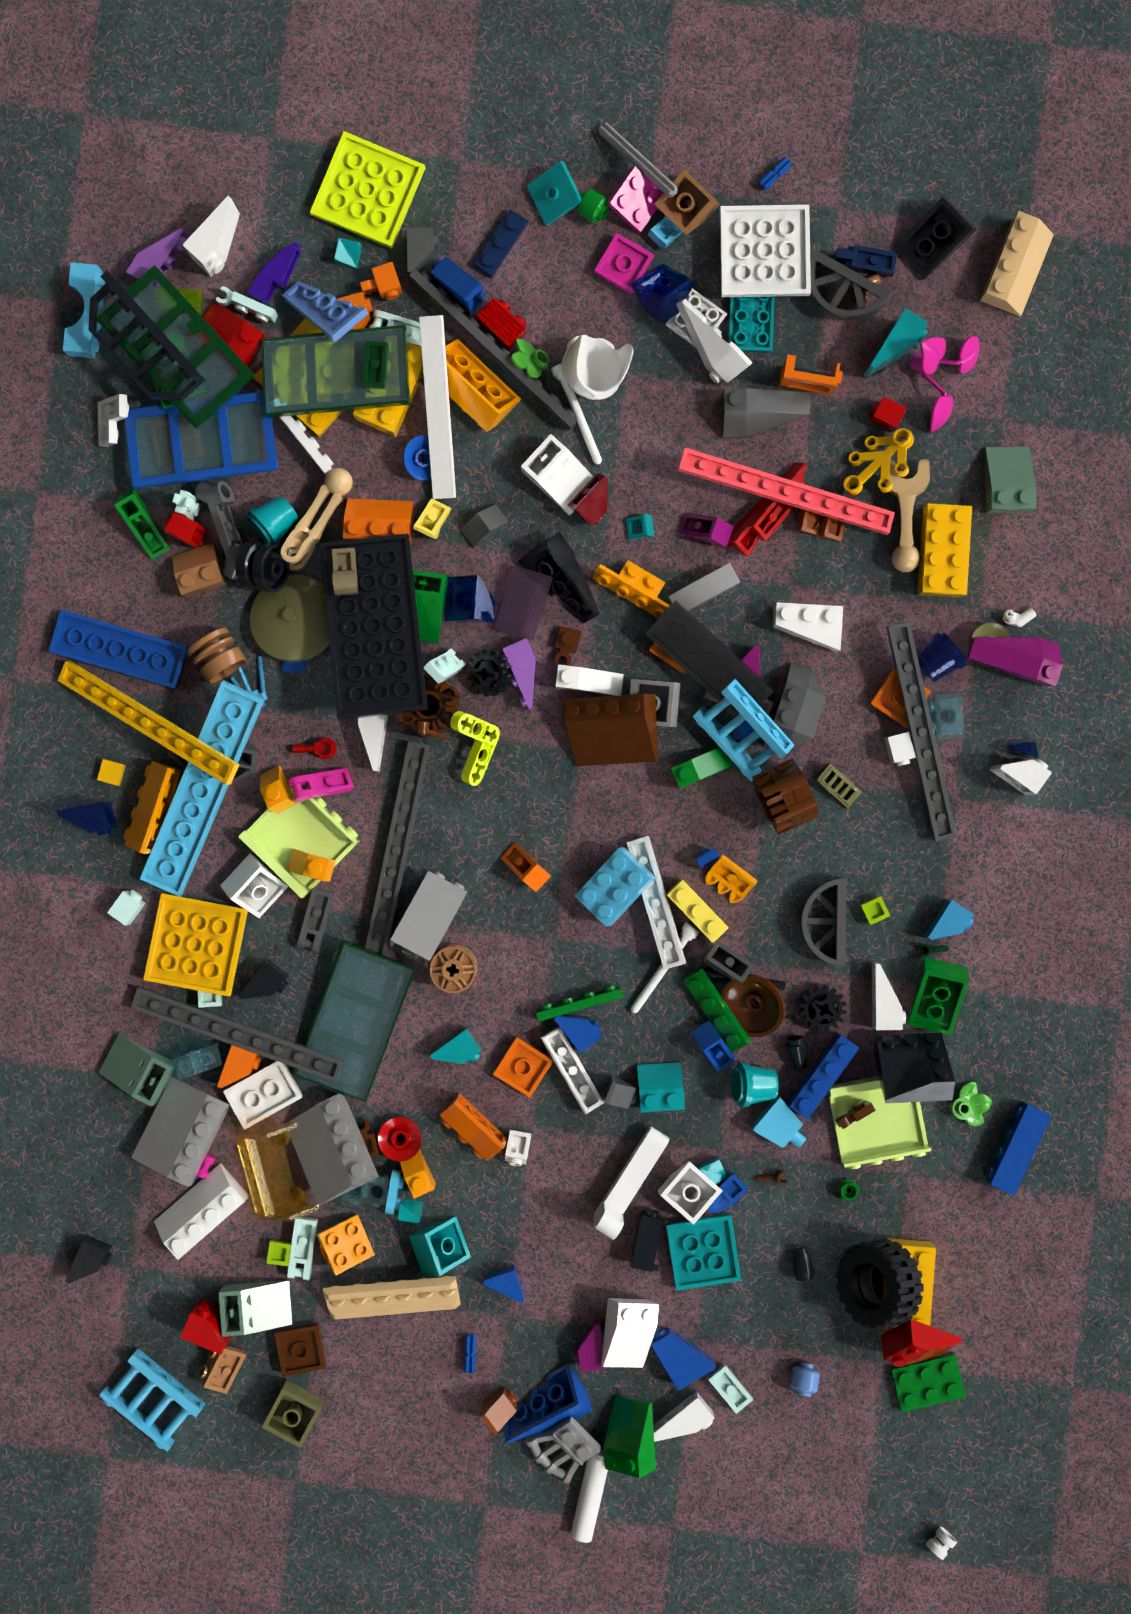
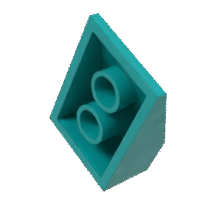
M905 308L863 377L869 378L906 355L912 347L916 349L920 344L919 342L924 339L928 332L925 330L928 322Z

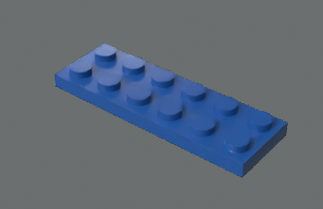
M60 610L48 652L177 689L189 647Z

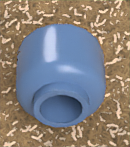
M801 1362L800 1366L792 1368L790 1387L794 1389L795 1394L811 1397V1394H815L818 1391L820 1373L814 1370L813 1364Z

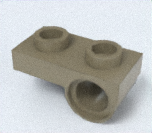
M355 548L332 549V579L335 595L358 594Z

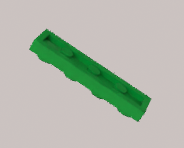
M702 968L682 980L731 1053L751 1042Z
M616 985L604 987L603 992L595 994L594 991L583 993L582 998L576 1000L573 997H568L560 1000L561 1004L555 1006L552 1003L539 1006L540 1010L536 1011L538 1022L623 998L621 987L616 988Z

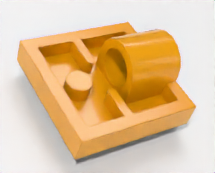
M358 1214L316 1234L321 1244V1254L329 1264L333 1275H338L375 1255Z

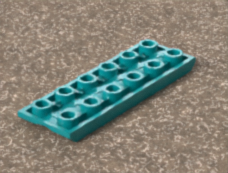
M730 297L728 343L732 341L741 351L772 352L775 297Z

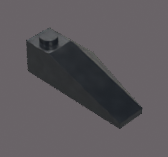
M560 532L542 542L518 561L536 584L540 581L549 589L547 591L552 597L556 595L564 601V607L581 622L586 623L600 614L574 552Z

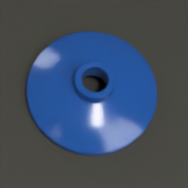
M425 435L412 438L405 446L403 452V463L406 471L418 480L432 479L429 439ZM419 454L422 457V460L420 462L418 461Z

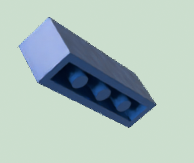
M837 1032L786 1102L788 1106L808 1120L856 1054L859 1047Z
M1023 1101L1021 1105H1017L1013 1113L1015 1118L1012 1124L1006 1127L1004 1132L1005 1139L1002 1145L997 1147L994 1163L988 1166L985 1173L986 1181L990 1185L1015 1196L1052 1117L1047 1112Z

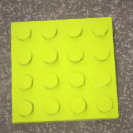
M343 131L310 214L392 249L425 171V165Z

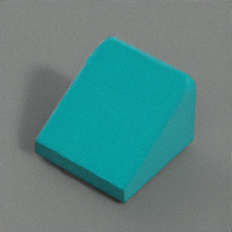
M641 514L625 518L628 540L655 536L652 515Z

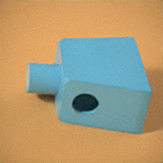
M779 1095L769 1103L751 1125V1128L756 1133L782 1148L789 1141L797 1148H800L806 1141V1137L799 1132L803 1125L802 1122Z

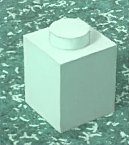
M134 890L123 891L107 913L123 925H130L146 903L141 900L142 896Z

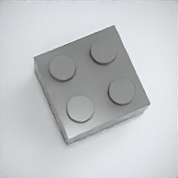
M631 679L630 695H655L656 726L677 727L680 683Z

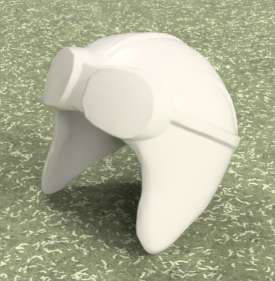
M587 335L576 336L567 343V350L562 359V372L569 387L582 397L589 400L606 399L617 391L627 374L633 356V347L630 344H626L616 350L612 343L603 338H591Z

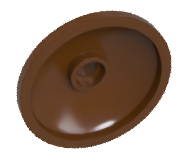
M749 974L743 984L730 980L722 991L721 997L750 1037H764L773 1033L784 1019L785 1004L783 997L777 987L764 977Z

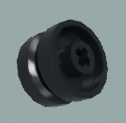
M248 541L240 548L235 567L238 582L243 588L275 593L285 586L289 576L290 563L286 562L281 556L282 545Z

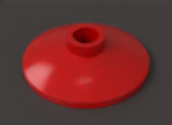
M405 1117L392 1118L379 1131V1148L387 1158L393 1161L409 1160L417 1154L421 1147V1131L418 1125L411 1119ZM397 1135H404L405 1140L403 1142L398 1141Z

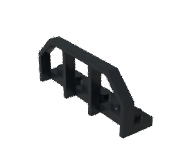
M106 270L100 276L106 283L90 298L88 330L150 399L183 401L206 379ZM110 293L111 296L116 294L121 299L118 302L119 305L127 313L132 311L136 317L106 343L97 333L98 303ZM137 327H140L142 330L146 327L151 332L148 337L157 347L161 344L163 348L133 373L113 349ZM166 356L172 363L177 361L181 366L179 369L180 373L187 380L192 378L193 381L177 394L150 392L140 379Z

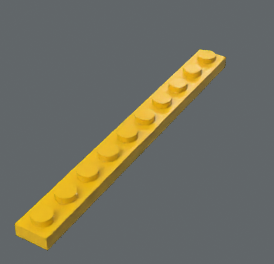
M65 661L57 681L226 785L232 783L240 764L72 661Z

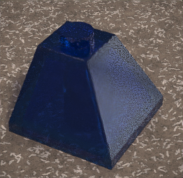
M662 264L632 282L631 285L647 314L664 323L679 313L676 303L679 300L687 299L694 286V280Z
M481 576L448 577L445 621L494 623L495 600Z
M100 802L57 810L58 816L90 833L97 832L98 836L111 834V829L117 828L112 802Z

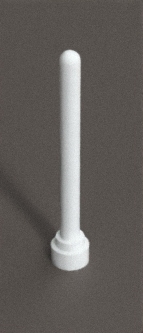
M562 363L551 368L554 378L561 382L572 411L576 415V421L594 464L599 465L602 459L577 397L565 380L562 372Z
M685 922L681 928L682 932L680 933L681 937L679 940L682 949L688 941H691L693 938L696 939L700 933L698 929L688 922ZM662 964L631 1006L632 1013H637L667 972L668 969L664 970Z

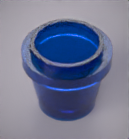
M936 632L932 636L933 639L918 656L920 668L933 683L951 672L966 666L964 661L967 658L944 632L941 635Z

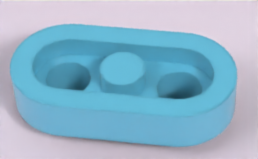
M392 1170L385 1214L394 1215L395 1211H399L401 1198L398 1197V1191L403 1189L405 1181L404 1176H401L402 1171Z

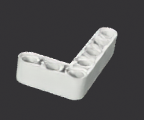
M652 1126L648 1128L593 1216L595 1229L612 1240L618 1236L624 1225L623 1213L669 1142V1137Z

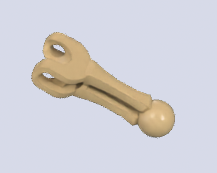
M928 459L919 461L917 474L910 479L897 476L894 470L896 463L891 460L890 480L893 487L889 492L897 497L901 518L899 546L892 554V563L901 572H911L920 563V553L913 546L912 515L916 497L924 492L929 485L930 466Z
M334 468L326 474L324 485H321L311 507L283 544L281 556L286 562L290 563V570L300 571L305 567L314 551L315 545L321 538L328 520L343 500L342 496L351 490L353 480L347 470ZM329 494H332L333 496L312 530L308 529L322 503Z

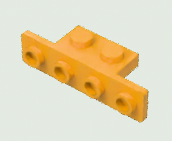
M629 560L619 575L599 564L592 577L600 585L607 587L620 597L644 609L657 619L670 607L669 604L657 598L666 582Z

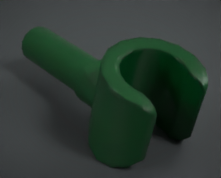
M927 944L919 946L928 948V953L920 955L921 957H928L930 953L949 951V946L930 947Z

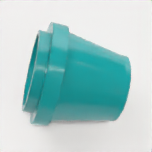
M282 496L257 508L252 507L247 511L249 515L247 520L250 526L264 543L280 544L284 535L299 520L295 510Z
M737 1063L731 1072L730 1078L733 1101L739 1107H749L754 1103L776 1099L779 1089L776 1071L774 1069L750 1066L748 1063Z

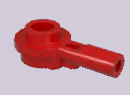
M325 737L319 739L315 744H293L292 751L293 753H315L321 759H330L336 754L337 746L334 740Z

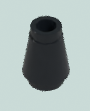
M802 1035L788 1037L785 1047L794 1069L806 1068L807 1041L804 1040Z
M807 1247L795 1248L793 1275L796 1277V1281L814 1279L813 1274L815 1271Z

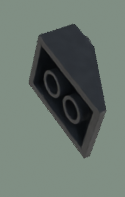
M942 197L894 249L925 280L959 249L977 229L947 198Z

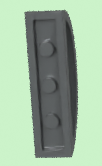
M814 250L810 259L811 290L820 305L830 314L847 320L863 319L879 312L892 299L893 295L887 289L818 250ZM820 265L834 274L817 279L818 266ZM845 279L830 304L822 298L818 286ZM852 283L859 310L838 309V304ZM861 289L879 299L865 307Z
M844 877L826 880L813 888L806 896L799 914L800 933L809 950L823 961L845 967L847 878ZM834 886V906L821 894ZM817 899L834 918L808 917L814 900ZM807 924L834 925L815 944L812 942ZM834 936L833 958L819 950Z

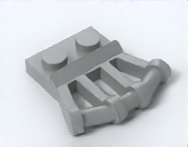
M572 1416L551 1430L525 1438V1443L527 1447L531 1448L534 1460L538 1464L541 1463L548 1474H554L563 1479V1482L569 1484L578 1466H582L585 1461L599 1453L601 1445ZM554 1440L544 1448L540 1449L538 1443ZM560 1447L564 1450L551 1460L547 1457ZM568 1459H573L567 1471L558 1467Z

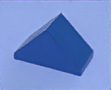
M515 1265L485 1275L483 1285L521 1304L523 1303L525 1293Z

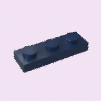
M510 209L475 261L474 267L493 278L529 224L528 220Z

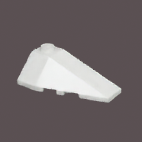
M686 299L679 300L676 303L706 369L710 372L709 377L715 383L726 384L752 364L750 359L732 341L728 343L722 339V332L717 327L708 326L705 316Z

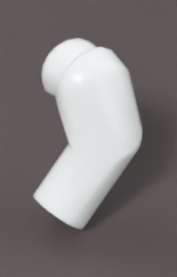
M1031 607L1021 614L1015 613L1010 609L1004 612L1003 620L1007 625L1022 627L1037 615Z

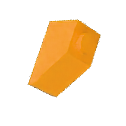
M280 765L260 775V791L269 810L279 814L297 804L294 801L293 793Z
M293 849L288 870L306 877L330 882L336 860Z
M420 1149L411 1159L400 1162L405 1181L414 1199L435 1189L436 1182Z

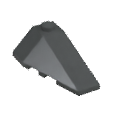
M727 388L722 393L723 438H746L773 427L810 416V393Z

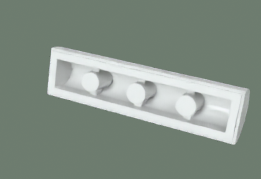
M556 1027L541 1036L542 1042L583 1113L586 1115L602 1105L604 1102L562 1029Z
M600 1450L599 1453L588 1459L570 1532L571 1537L580 1542L588 1543L592 1541L608 1472L605 1469L604 1450Z

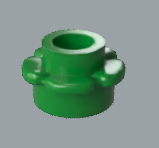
M851 1179L843 1180L842 1184L838 1185L837 1191L841 1199L851 1201L857 1198L859 1186L856 1182H852Z

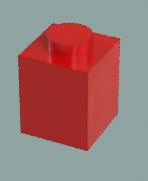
M883 396L879 402H874L869 412L873 414L870 421L894 432L907 408Z

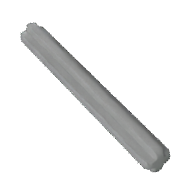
M606 122L599 127L600 135L667 197L672 198L677 194V186Z

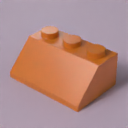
M348 498L344 514L343 539L354 540L409 534L410 546H412L414 502Z
M460 1093L441 1111V1122L450 1129L452 1127L458 1132L457 1137L464 1144L468 1142L474 1148L473 1152L480 1159L485 1158L489 1161L505 1147L507 1138Z

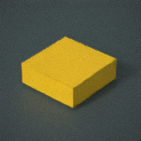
M103 759L97 780L120 786L126 765Z

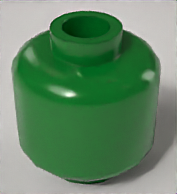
M589 189L585 193L581 192L582 202L577 207L578 215L591 223L602 222L610 209V206L606 204L608 201L607 197L594 189Z

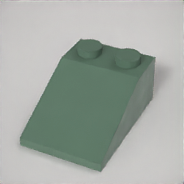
M985 447L986 514L1030 513L1036 509V483L1030 447Z

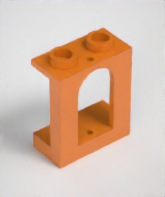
M787 355L781 368L778 387L830 396L834 390H837L838 385L841 384L843 371H839L841 363L836 364L830 376L795 371L796 356Z

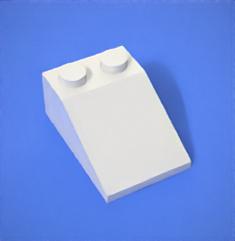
M229 196L224 199L183 244L190 257L211 277L214 273H219L225 265L224 263L227 260L240 215Z
M608 1298L602 1367L643 1368L657 1328L659 1304L647 1299Z

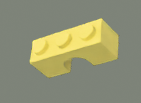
M680 879L666 893L712 943L729 928L684 880Z

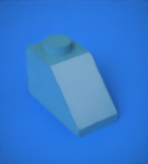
M947 899L924 936L934 940L963 933L964 930L967 931L971 927L974 914L953 900Z

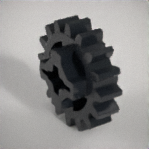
M494 648L479 650L478 653L472 655L473 659L468 660L471 668H467L466 671L471 676L467 680L473 681L471 688L477 687V694L484 693L485 697L496 696L505 692V686L511 684L508 678L512 677L513 674L509 673L508 669L512 666L506 665L505 662L508 658H501V651L495 652Z
M818 984L815 985V991L808 988L809 995L802 994L801 997L805 1001L798 1003L803 1008V1010L798 1012L799 1015H805L802 1022L804 1024L810 1022L808 1028L812 1030L816 1026V1030L819 1033L822 1031V1028L826 1032H830V1026L837 1029L836 1022H844L840 1017L841 1014H847L842 1009L847 1003L840 1001L843 995L841 993L835 995L837 989L834 987L829 991L827 984H824L823 989ZM819 994H825L823 998L814 999ZM833 1000H835V1002H836V1006H837L836 1012L833 1011V1006H832V1004H833V1002H834ZM815 1003L822 1006L825 1005L830 1013L820 1012ZM809 1005L812 1006L813 1013L811 1015L812 1017H810L808 1012ZM825 1018H831L827 1022L820 1023Z

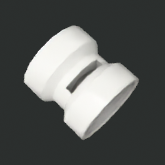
M941 1526L936 1530L934 1538H930L926 1542L927 1547L942 1560L948 1555L947 1551L949 1548H953L957 1544L956 1539Z

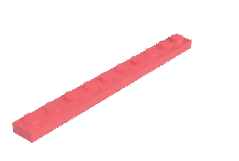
M689 448L683 449L677 470L884 535L890 533L895 512Z

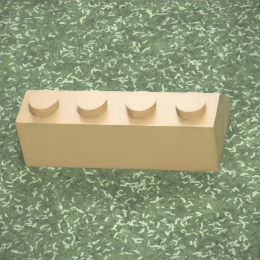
M1018 211L1014 216L980 301L1021 317L1054 235L1039 218Z

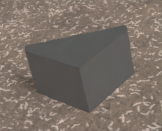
M497 504L478 512L461 528V531L474 548L509 523V521Z

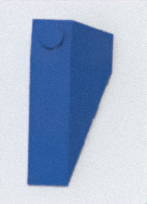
M568 1363L551 1372L545 1378L547 1381L539 1389L535 1387L530 1392L532 1396L524 1404L519 1403L517 1405L516 1413L503 1426L506 1443L554 1428L571 1416L576 1420L592 1411L587 1390L571 1364Z

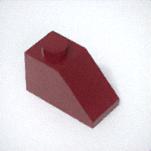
M597 473L568 504L585 524L592 527L603 519L607 511L608 478Z

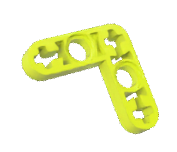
M457 711L451 717V728L475 739L461 777L465 783L476 786L484 776L499 739L500 731L497 726L470 714ZM462 720L466 722L465 726L461 724ZM477 723V724H478L477 730H476L475 733H473V728H474L475 724ZM486 731L490 732L488 736L484 735ZM483 750L482 757L478 759L480 751Z

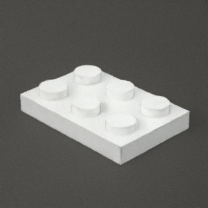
M278 1061L223 1091L244 1130L303 1097L286 1064Z

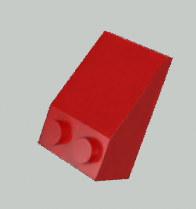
M213 302L203 318L249 367L261 351V339L266 338L265 335L244 319ZM203 331L196 336L193 333L189 335V338L202 348L211 341ZM219 348L212 353L216 358L241 374Z
M912 1319L881 1335L883 1360L892 1363L896 1367H903L934 1358L962 1343V1338Z

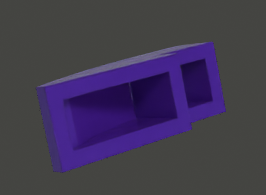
M294 242L284 248L261 270L248 292L250 299L268 306L276 287L285 290L302 251L298 243Z

